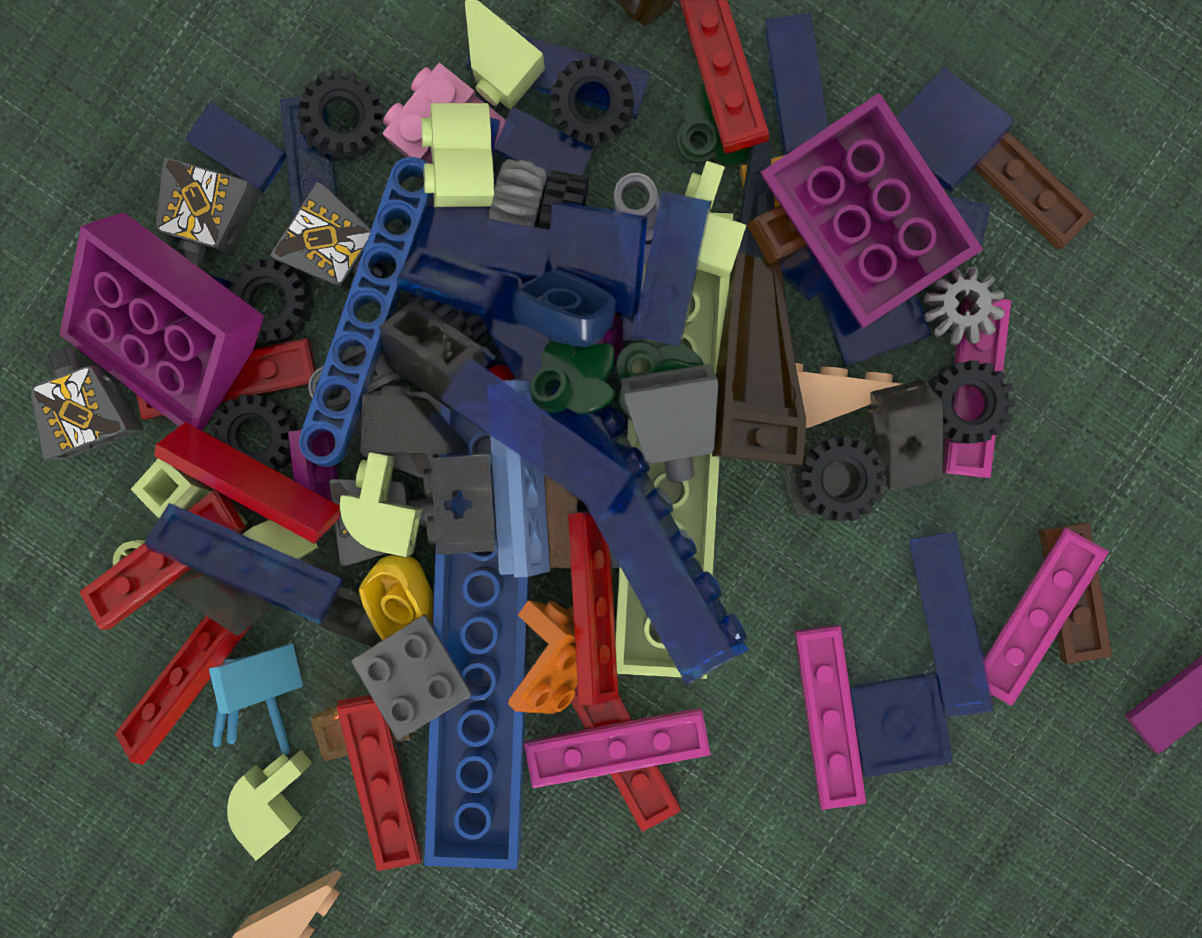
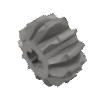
M508 159L502 164L489 212L488 223L491 230L513 239L516 237L527 239L532 235L546 186L547 175L545 169L524 160Z
M971 267L964 280L961 271L958 268H954L949 272V282L944 278H939L932 283L938 293H928L924 298V302L936 307V309L927 312L924 318L926 322L940 320L941 324L933 332L936 337H940L949 329L952 331L950 344L957 345L960 343L964 332L970 345H973L980 340L979 331L988 336L996 331L994 323L990 319H1001L1005 311L1000 307L992 305L1004 298L1003 291L990 293L987 289L995 281L994 276L989 275L980 283L977 281L978 268ZM967 298L972 302V305L969 307V311L961 315L955 308L959 302Z

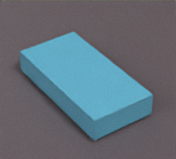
M293 643L281 645L209 668L219 714L231 713L303 687Z

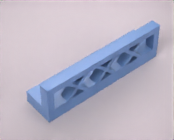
M518 380L502 381V385L487 386L499 575L514 574V578L530 577L550 571L540 409L532 401L530 382Z

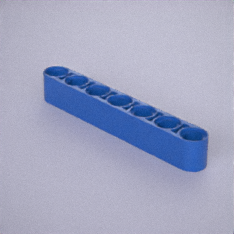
M418 157L402 158L395 163L391 170L300 433L299 446L302 454L311 462L322 467L337 465L347 453L434 198V193H425L424 186L415 192L406 191L401 187L403 181L409 177H419L424 181V164L427 163ZM398 218L405 219L411 224L409 230L401 235H393L386 230L388 224ZM380 261H390L396 266L393 275L385 279L377 278L371 273L374 265ZM374 303L380 306L381 314L375 321L366 323L357 319V312L364 304ZM352 346H360L366 350V358L363 363L355 367L344 365L342 363V356L345 350ZM345 389L351 394V402L348 407L338 412L329 410L327 405L329 395L335 390ZM325 432L333 434L336 440L334 450L327 456H316L312 449L315 437Z

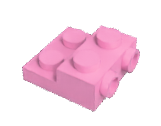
M438 63L433 71L428 67L421 70L412 83L411 89L415 92L404 106L401 103L393 105L383 120V125L387 128L382 134L388 143L405 157H418L427 164H432L431 147H422L421 118H430L431 103H484L476 96L472 88L441 63ZM489 107L491 152L493 155L513 128L508 121Z

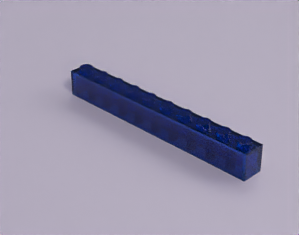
M500 247L462 276L460 280L474 302L476 309H479L482 314L481 318L486 323L491 336L515 379L531 382L533 375L541 369V354L551 340L529 327L518 324L514 318L512 300L514 292L538 276V270L526 254H518ZM561 385L553 388L550 396L554 395ZM608 404L597 411L587 414H577L568 408L557 413H547L540 409V421L545 433L685 684L687 685L704 677L749 651L744 643L747 637L742 624L735 615H728L719 597L722 596L719 584L710 572H704L695 557L697 547L693 539L684 529L678 528L670 514L674 511L670 499L661 488H655L647 474L650 471L649 463H646L643 453L637 447L631 446L624 433L627 430V426L620 413L614 407H609Z

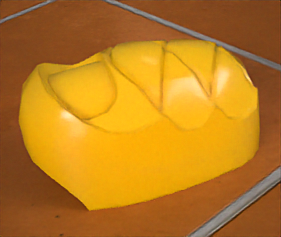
M392 554L381 558L373 566L359 587L363 607L381 640H385L425 614L433 626L434 595L420 563L412 556L404 557Z

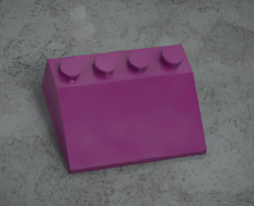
M880 93L760 173L862 329L983 250Z
M122 212L81 226L59 335L177 426L187 422L203 431L251 355L264 316L133 218Z

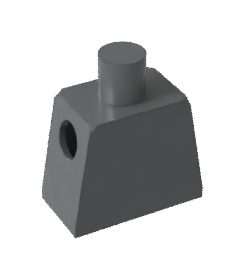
M710 364L621 378L625 402L646 463L664 462L666 478L671 482H683L692 479L695 475L692 457L709 455L714 450L718 381Z

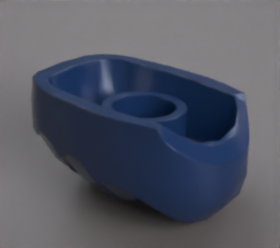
M552 268L550 272L525 283L514 292L512 310L514 318L520 326L529 327L542 336H547V339L577 347H589V345L592 346L601 341L608 330L611 329L616 300L602 288L578 276Z

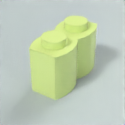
M431 103L430 118H421L422 147H431L432 164H424L425 193H434L435 207L491 206L494 197V177L488 103Z

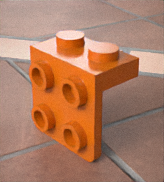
M528 600L518 616L549 645L512 694L508 705L517 712L554 714L564 710L571 703L575 696L574 689L578 685L573 606L565 609L553 601L543 604Z

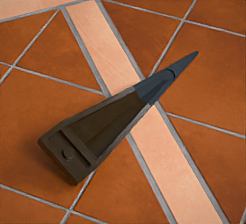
M763 102L760 106L769 132L768 105L766 102ZM769 133L768 142L751 146L739 218V223L745 224L746 228L731 270L715 375L718 381L712 457L800 466L804 465L806 414L791 341L780 260L770 265L768 264L747 227V224L752 219L775 208L774 194L760 175L761 171L771 165Z

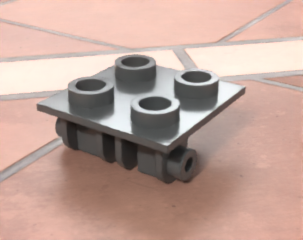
M426 614L351 660L397 741L473 696Z

